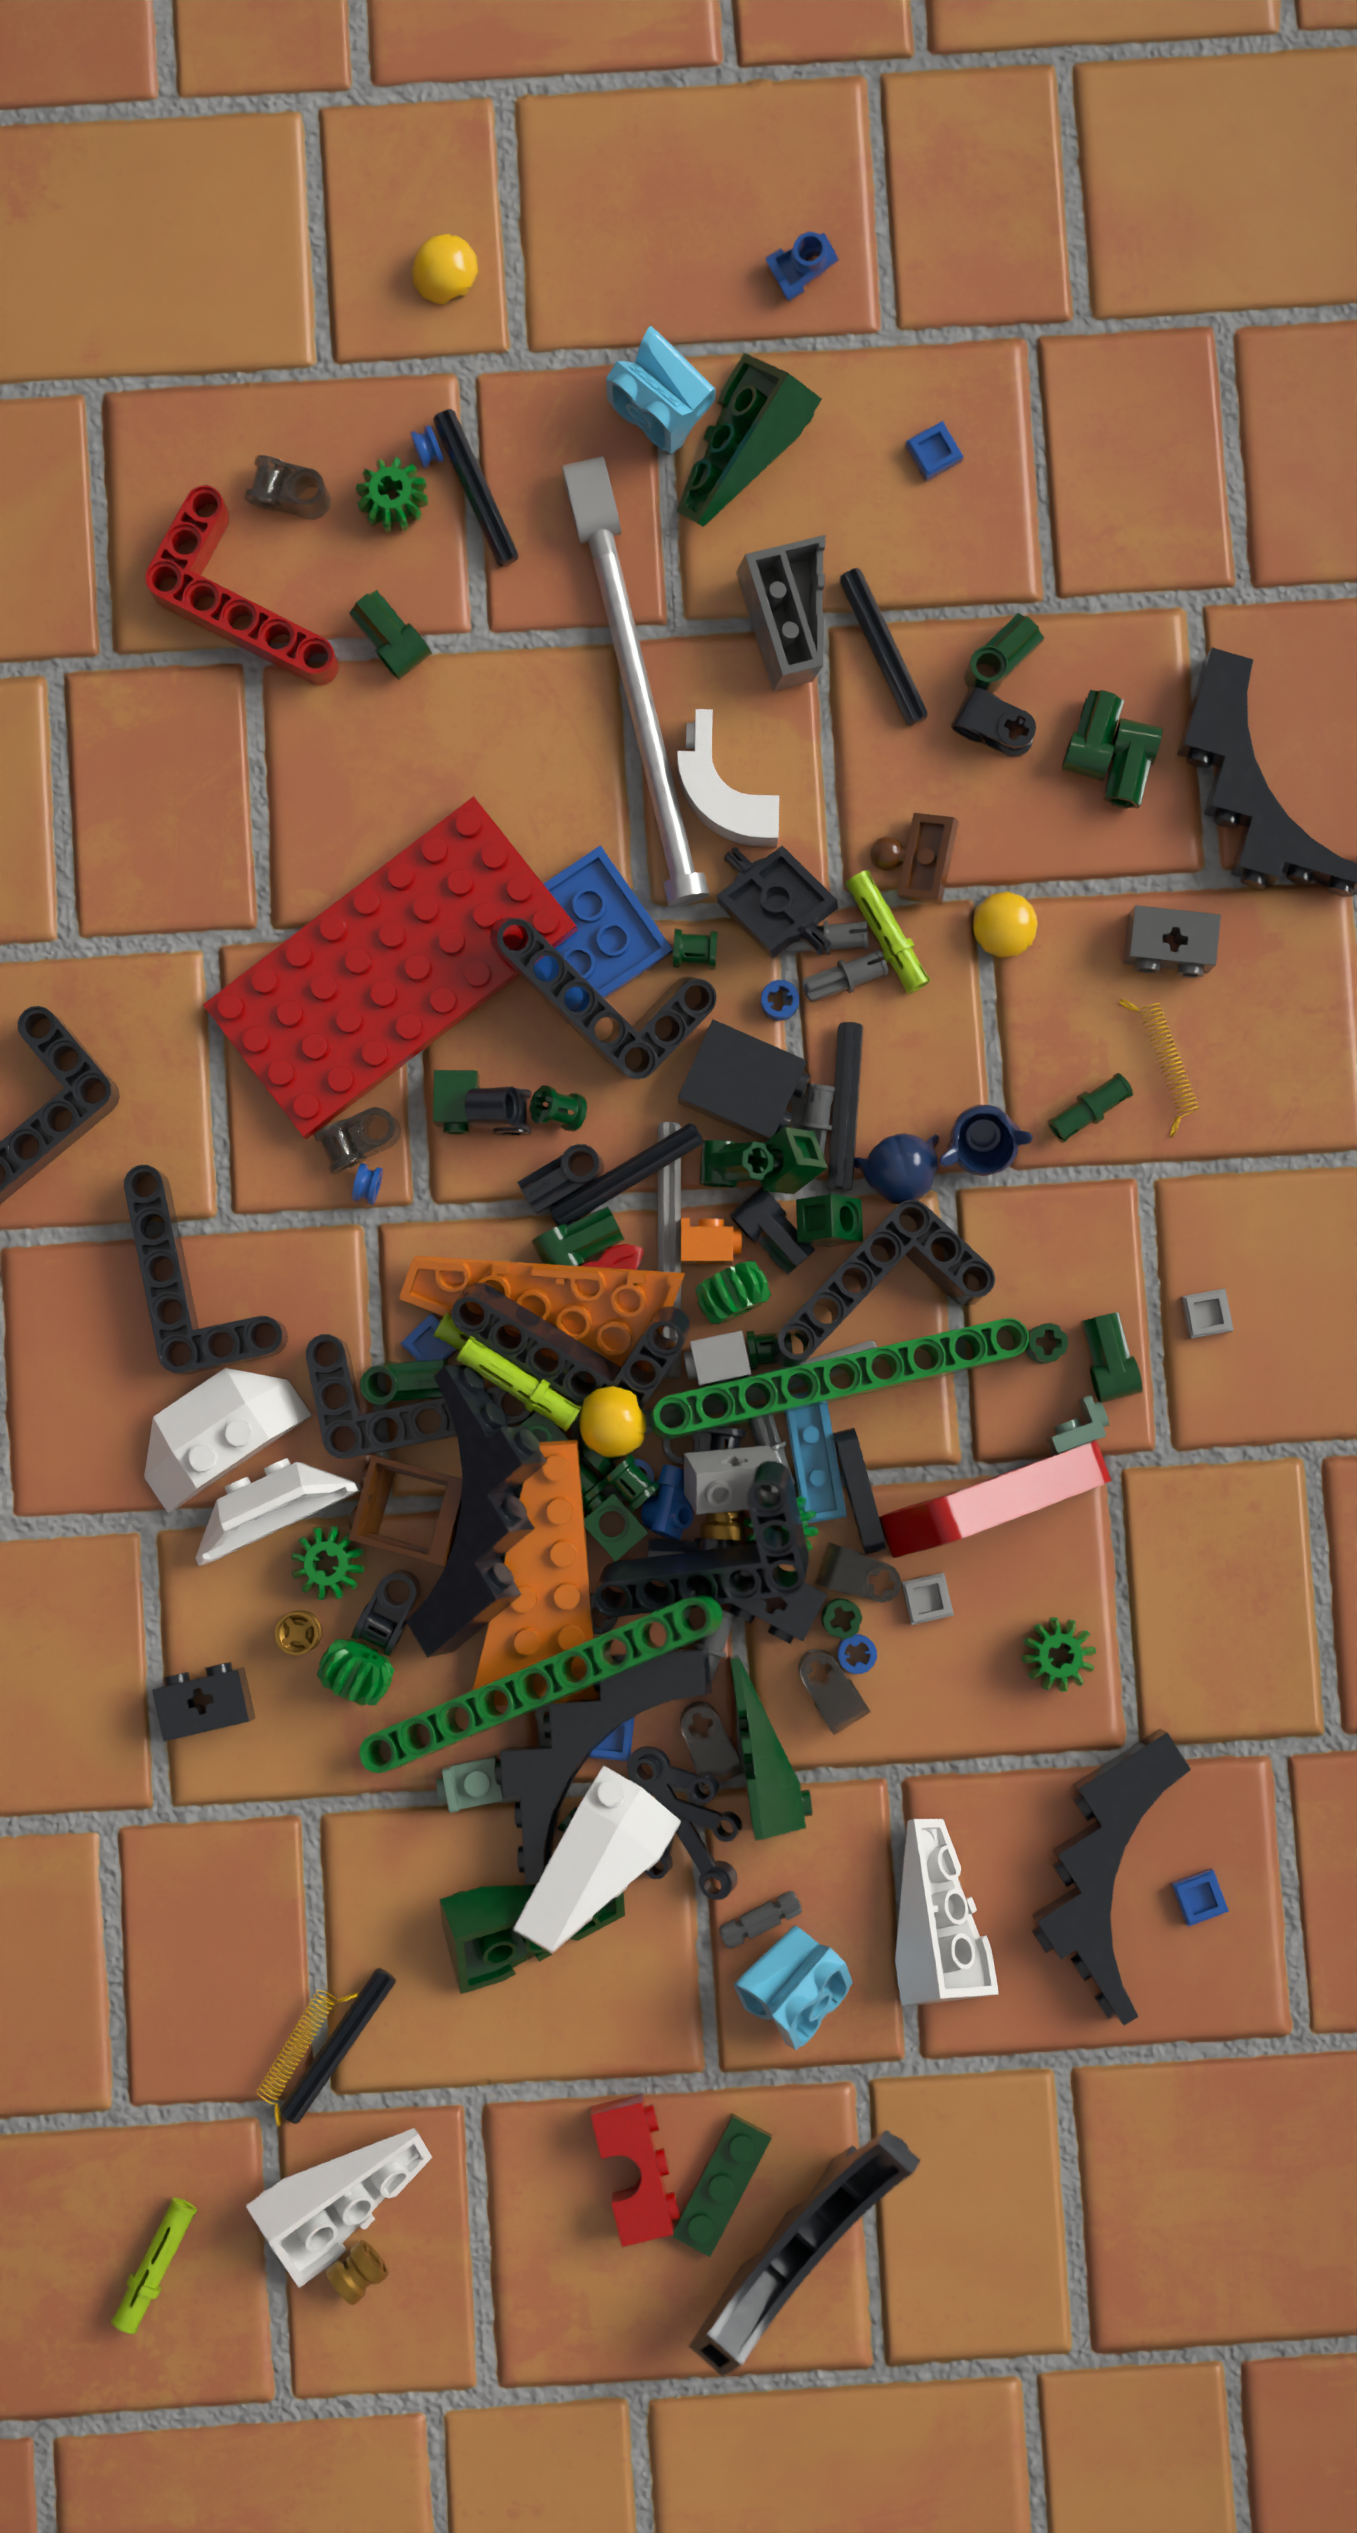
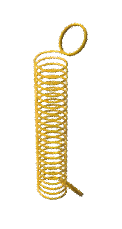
M1124 999L1119 1000V1003L1121 1005L1137 1013L1139 1012V1010L1143 1008L1159 1004L1158 1006L1148 1011L1142 1012L1140 1014L1142 1015L1144 1013L1160 1009L1157 1012L1142 1018L1144 1019L1153 1015L1161 1014L1152 1020L1144 1022V1024L1153 1020L1163 1018L1162 1020L1152 1025L1146 1026L1145 1028L1160 1023H1164L1163 1025L1167 1024V1021H1163L1164 1019H1166V1017H1160L1164 1014V1012H1159L1162 1010V1008H1157L1161 1005L1160 1003H1155L1138 1009L1134 1004H1132L1129 1001H1126ZM1161 1025V1026H1159V1027H1157V1028H1155V1029H1152V1030L1147 1031V1033H1148V1032H1151V1031L1156 1030V1029H1160V1028H1163V1027H1167V1028H1165V1029L1159 1031L1158 1033H1155V1034H1152V1035L1149 1036V1037H1151V1036L1156 1035V1034H1160V1033H1163V1032H1167L1166 1034H1164V1035H1162V1036H1160V1037H1158V1038H1155V1039L1150 1040L1151 1042L1154 1041V1040H1156V1039H1160V1038H1163V1037L1170 1036V1037L1166 1038L1165 1040H1163V1041H1161V1042H1158V1043L1153 1044L1152 1046L1157 1045V1044H1160V1043H1163V1042L1171 1041V1042H1169V1043H1167V1044H1165V1045H1163V1046H1161V1047H1158V1048L1154 1049V1051L1157 1050V1049L1163 1048V1047L1170 1046V1045H1173L1172 1047L1176 1046V1044H1174V1043H1173V1044H1170V1043H1172V1042L1174 1041V1039H1169V1038L1172 1037L1171 1034H1170V1035H1167L1168 1033L1171 1032L1170 1030H1166V1029L1169 1028V1026H1167V1025H1166V1026ZM1170 1047V1048H1168V1049H1166V1050H1164V1051H1161V1052H1159V1053H1156L1155 1055L1160 1054V1053H1163V1052H1167V1051H1170V1050H1174V1051L1170 1052V1053L1167 1054V1055H1164V1056H1162V1057L1157 1058V1060L1160 1059V1058L1166 1057V1056L1173 1055V1054L1179 1055L1178 1052L1173 1053V1052L1177 1051L1178 1049H1177V1048H1172V1047ZM1175 1055V1056H1173V1057H1171V1058H1169V1059H1167V1060L1162 1061V1062L1159 1063V1064H1161V1063L1166 1062V1061H1170V1060L1177 1059L1176 1061H1174V1062H1172V1063H1170V1064H1168V1065L1162 1066L1161 1069L1164 1068V1067H1166V1066H1170V1065H1174V1064L1180 1063V1064L1174 1066L1173 1068L1168 1069V1070H1165V1071L1162 1072V1073H1164V1072H1167V1071H1170V1070H1173V1069L1181 1068V1069H1179V1070H1177V1071H1175V1072H1173V1073H1171V1074H1168V1075L1164 1076V1078L1167 1077V1076L1173 1075V1074H1177V1073L1183 1072V1073H1181L1180 1075H1178V1076H1176V1077H1174V1078H1171V1079H1169V1080H1166V1082H1168V1081L1173 1080V1079H1177V1078H1180V1077H1184V1078H1182V1079H1180V1080H1178V1081H1176V1082H1174V1083H1171V1084H1169V1085H1167V1086H1170V1085H1173V1084H1177V1083H1181V1082H1184V1081L1189 1082V1079L1183 1080V1079L1187 1078L1188 1075H1182V1074L1186 1073V1071H1185V1070L1180 1071V1070H1182V1069L1184 1068V1066H1179V1065H1181L1183 1062H1182V1061L1177 1062L1178 1060L1181 1059V1057H1176L1177 1055ZM1185 1082L1177 1087L1170 1089L1169 1091L1184 1086H1187L1186 1088H1188L1191 1086V1084H1186L1187 1082ZM1184 1088L1180 1091L1171 1094L1172 1096L1174 1094L1190 1090L1172 1099L1174 1100L1180 1097L1191 1095L1181 1101L1174 1103L1177 1104L1180 1102L1191 1100L1190 1102L1184 1105L1176 1107V1109L1194 1104L1177 1113L1197 1108L1180 1117L1176 1116L1170 1132V1137L1172 1138L1174 1137L1178 1129L1181 1117L1188 1115L1200 1108L1199 1106L1193 1107L1197 1105L1198 1102L1191 1103L1192 1101L1196 1100V1097L1190 1098L1193 1095H1195L1194 1093H1189L1193 1090L1192 1088Z
M316 1990V1994L313 1995L314 1998L311 1999L312 2003H308L309 2007H306V2011L303 2012L304 2016H300L301 2020H298L293 2033H290L291 2037H288V2041L285 2042L286 2046H282L283 2050H280V2054L277 2055L278 2059H275V2063H272L267 2076H264L265 2080H262V2084L259 2085L260 2089L256 2090L257 2094L265 2101L273 2105L275 2104L277 2126H281L278 2102L272 2103L258 2093V2090H261L268 2097L278 2100L275 2095L280 2096L278 2091L282 2092L283 2089L281 2087H286L281 2081L288 2083V2080L284 2077L291 2078L287 2073L293 2074L290 2069L296 2070L293 2065H299L295 2060L301 2061L298 2056L304 2057L301 2052L306 2053L304 2048H309L304 2042L311 2044V2041L307 2038L314 2040L310 2034L317 2035L313 2030L319 2031L313 2024L322 2027L316 2020L323 2023L324 2020L319 2016L327 2018L322 2012L329 2014V2011L313 2003L312 2000H316L330 2010L332 2007L316 1999L315 1995L330 2005L335 2004L328 1998L319 1995L317 1991L330 1995L337 2003L357 1997L359 1995L358 1992L337 2000L325 1991ZM310 2004H313L315 2007H317L318 2009H320L322 2012H320V2011L317 2010V2009L311 2008V2007H310ZM307 2008L311 2009L312 2011H314L315 2013H317L319 2016H317L316 2014H313V2013H311V2012H308ZM304 2013H308L309 2015H311L312 2017H314L316 2020H314V2019H312V2018H310V2017H307ZM302 2017H305L306 2019H308V2020H309L310 2022H312L313 2024H311V2023H309V2022H307V2021H304V2020L302 2019ZM299 2021L304 2022V2023H305L307 2026H309L310 2028H308V2027H306V2026H304V2025H301V2024L299 2023ZM297 2025H298V2026H301V2027H302L304 2030H306L307 2032L298 2029V2028H297ZM294 2030H298L304 2036L296 2034ZM291 2034H295L301 2040L293 2038ZM289 2038L293 2039V2040H294L295 2042H297L298 2044H295V2043H293V2042H290V2041H289ZM286 2043H290V2044H291L292 2046H294L296 2049L287 2046ZM284 2047H287V2048H288L289 2050H291L293 2053H291V2052H289V2051H286V2050L284 2049ZM281 2051H284L290 2057L282 2055ZM279 2056H282L287 2061L280 2059ZM276 2060H279L284 2065L278 2064ZM273 2064H276L278 2067H280V2068L283 2069V2070H280V2069H278V2068H275V2067L273 2066ZM271 2068H272V2069H275V2070H276L278 2073H280V2074H277V2073H275V2072H272V2071H271ZM268 2073H272L276 2078L269 2076ZM266 2077H269L273 2082L267 2081ZM263 2081L267 2082L270 2086L264 2085ZM270 2083L276 2085V2086H277L278 2088H280L281 2090L277 2089L276 2087H274V2086L271 2085ZM260 2086H264L269 2091L261 2089Z

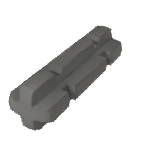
M788 1891L777 1897V1902L772 1904L769 1901L741 1915V1920L735 1922L733 1919L721 1925L719 1933L725 1946L728 1949H732L744 1943V1938L749 1936L752 1939L781 1924V1919L786 1917L789 1920L801 1914L802 1906L793 1891Z

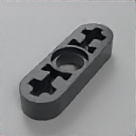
M855 1428L834 1432V1442L864 1554L867 1555L886 1550L882 1526Z

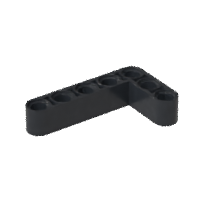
M506 917L497 921L491 929L490 941L495 951L623 1076L639 1080L651 1075L715 1007L717 996L712 984L703 979L684 977L676 981L632 1027L530 923L524 919ZM516 925L522 932V942L517 948L510 950L503 942V933L509 926ZM541 956L550 958L553 965L552 973L544 980H539L534 974V964ZM696 985L701 991V1001L696 1007L690 1009L686 1005L684 997L688 988ZM577 986L583 994V1000L577 1009L569 1010L565 1005L564 997L570 988ZM667 1016L672 1023L671 1033L666 1038L659 1039L655 1034V1024L661 1017ZM608 1017L613 1025L612 1033L607 1039L599 1040L595 1035V1025L601 1018ZM638 1047L642 1052V1063L636 1069L629 1070L625 1064V1056L630 1049Z
M33 1006L24 1010L17 1023L18 1031L24 1041L62 1084L64 1089L0 1142V1166L4 1167L6 1173L5 1180L0 1185V1205L112 1112L118 1105L120 1098L119 1089L64 1022L47 1008L41 1006ZM40 1019H49L51 1027L48 1034L42 1038H34L32 1030L35 1023ZM68 1051H76L78 1054L76 1066L69 1071H62L60 1059L63 1054ZM96 1083H103L106 1089L104 1098L98 1103H89L87 1100L88 1089ZM69 1110L73 1119L71 1125L64 1131H56L54 1127L55 1117L58 1113ZM30 1138H36L39 1142L38 1153L31 1159H24L21 1155L23 1143Z
M149 1165L133 1167L124 1179V1190L157 1354L161 1365L173 1373L192 1374L272 1357L281 1353L288 1342L287 1330L280 1321L268 1316H257L199 1329L170 1183L167 1177L154 1167ZM147 1175H153L157 1181L155 1192L148 1197H141L138 1193L139 1181ZM155 1217H162L165 1222L164 1233L157 1239H150L146 1233L148 1222ZM163 1259H170L174 1265V1272L168 1280L159 1282L154 1274L155 1266ZM178 1301L182 1306V1316L177 1322L168 1324L164 1320L163 1309L167 1303ZM264 1325H272L276 1331V1340L268 1348H261L256 1342L257 1330ZM229 1334L234 1341L233 1350L228 1356L218 1357L213 1349L214 1341L219 1335ZM179 1343H186L191 1350L190 1360L183 1366H176L171 1358L173 1348Z
M912 1199L903 1201L775 1335L771 1342L772 1357L778 1364L787 1368L804 1363L905 1255L958 1304L965 1306L976 1304L992 1290L995 1284L994 1271L981 1256L925 1204ZM908 1215L913 1218L917 1225V1231L909 1232L903 1229L899 1222V1216ZM937 1244L944 1247L948 1253V1261L942 1262L935 1259L931 1252V1245ZM871 1245H881L884 1247L889 1255L888 1262H879L874 1259L870 1250ZM963 1274H972L977 1278L980 1285L979 1291L975 1292L966 1288L963 1283ZM852 1275L857 1278L861 1287L860 1292L853 1293L846 1290L842 1284V1276ZM823 1305L828 1308L832 1315L831 1323L819 1322L814 1317L813 1306ZM791 1335L799 1338L803 1345V1353L792 1354L787 1351L783 1342L784 1337Z
M484 1283L468 1285L453 1305L451 1311L452 1320L459 1330L470 1337H474L481 1344L541 1381L543 1379L550 1383L549 1386L583 1406L585 1398L595 1390L614 1386L635 1394L641 1411L680 1353L690 1330L688 1316L681 1309L676 1307L659 1309L620 1367ZM466 1302L478 1303L482 1307L484 1314L471 1312ZM512 1325L520 1331L521 1337L508 1335L503 1326ZM658 1327H671L676 1331L678 1337L666 1338L660 1334ZM549 1348L553 1350L559 1359L549 1360L545 1358L540 1349ZM645 1360L650 1362L655 1371H642L638 1368L636 1361ZM586 1371L594 1376L596 1382L587 1383L582 1381L577 1372Z
M330 1334L318 1335L309 1342L306 1349V1360L325 1449L332 1456L351 1459L457 1437L450 1411L444 1398L362 1415L347 1345L340 1338ZM325 1343H334L339 1351L337 1361L330 1366H322L317 1358L319 1348ZM334 1385H342L347 1392L346 1403L338 1409H332L326 1402L327 1390ZM498 1386L486 1389L494 1404L503 1411L508 1426L522 1423L532 1416L533 1411L529 1412L526 1409L518 1416L508 1415L504 1411L503 1401L509 1393ZM428 1409L436 1410L441 1417L440 1428L432 1434L424 1433L419 1427V1417ZM385 1418L393 1419L398 1425V1435L389 1443L382 1442L376 1434L378 1423ZM343 1427L351 1428L356 1436L354 1446L346 1452L340 1451L334 1443L336 1432Z
M766 1461L760 1463L752 1474L747 1492V1503L756 1544L609 1563L603 1568L593 1595V1602L596 1608L606 1616L622 1617L654 1613L684 1599L699 1596L711 1597L718 1604H727L796 1594L802 1589L809 1564V1553L789 1469L777 1461ZM771 1485L779 1491L774 1493L767 1492L760 1486ZM780 1525L783 1526L787 1531L777 1532L773 1530L770 1526ZM787 1564L793 1566L796 1570L786 1571L779 1567V1565ZM745 1570L750 1572L752 1576H742L736 1571ZM701 1575L706 1577L709 1581L701 1582L699 1580H696L693 1576ZM651 1581H660L664 1583L666 1587H658L654 1585ZM609 1586H616L624 1592H615Z

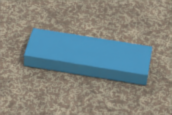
M808 1392L790 1395L797 1399H804ZM828 1403L786 1412L785 1417L799 1497L803 1496L806 1498L802 1511L814 1510L816 1512V1517L808 1520V1523L847 1517Z

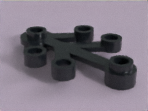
M653 1746L638 1748L628 1759L627 1770L629 1777L651 1796L654 1794L657 1801L681 1821L676 1833L701 1873L699 1886L703 1894L714 1900L726 1898L737 1885V1873L729 1863L713 1859L693 1823L712 1829L717 1839L729 1842L742 1830L740 1817L734 1812L727 1811L721 1813L679 1799L670 1786L673 1785L690 1790V1794L696 1802L705 1804L710 1802L720 1789L719 1782L713 1775L708 1773L698 1775L671 1766L668 1756L659 1748ZM642 1763L651 1766L653 1775H649L644 1771ZM699 1782L706 1783L709 1786L710 1794H704L700 1790ZM722 1821H728L732 1825V1833L723 1829ZM674 1836L660 1858V1861L663 1863V1870L657 1869L653 1865L648 1871L645 1870L649 1877L660 1879L671 1870L673 1860L670 1854ZM709 1878L717 1879L720 1882L721 1889L715 1888Z

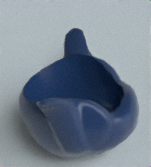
M988 1104L972 1106L956 1118L951 1130L947 1151L940 1157V1164L947 1167L958 1163L963 1170L978 1176L999 1173L1013 1163L1018 1153V1147L1031 1143L1033 1136L1029 1132L1021 1130L1006 1113L996 1106Z
M905 1133L886 1137L873 1147L866 1159L855 1157L854 1167L863 1172L867 1183L888 1202L899 1205L906 1200L918 1201L930 1191L934 1175L939 1167L938 1157L934 1148L938 1144L940 1137L935 1134L926 1142L918 1136Z

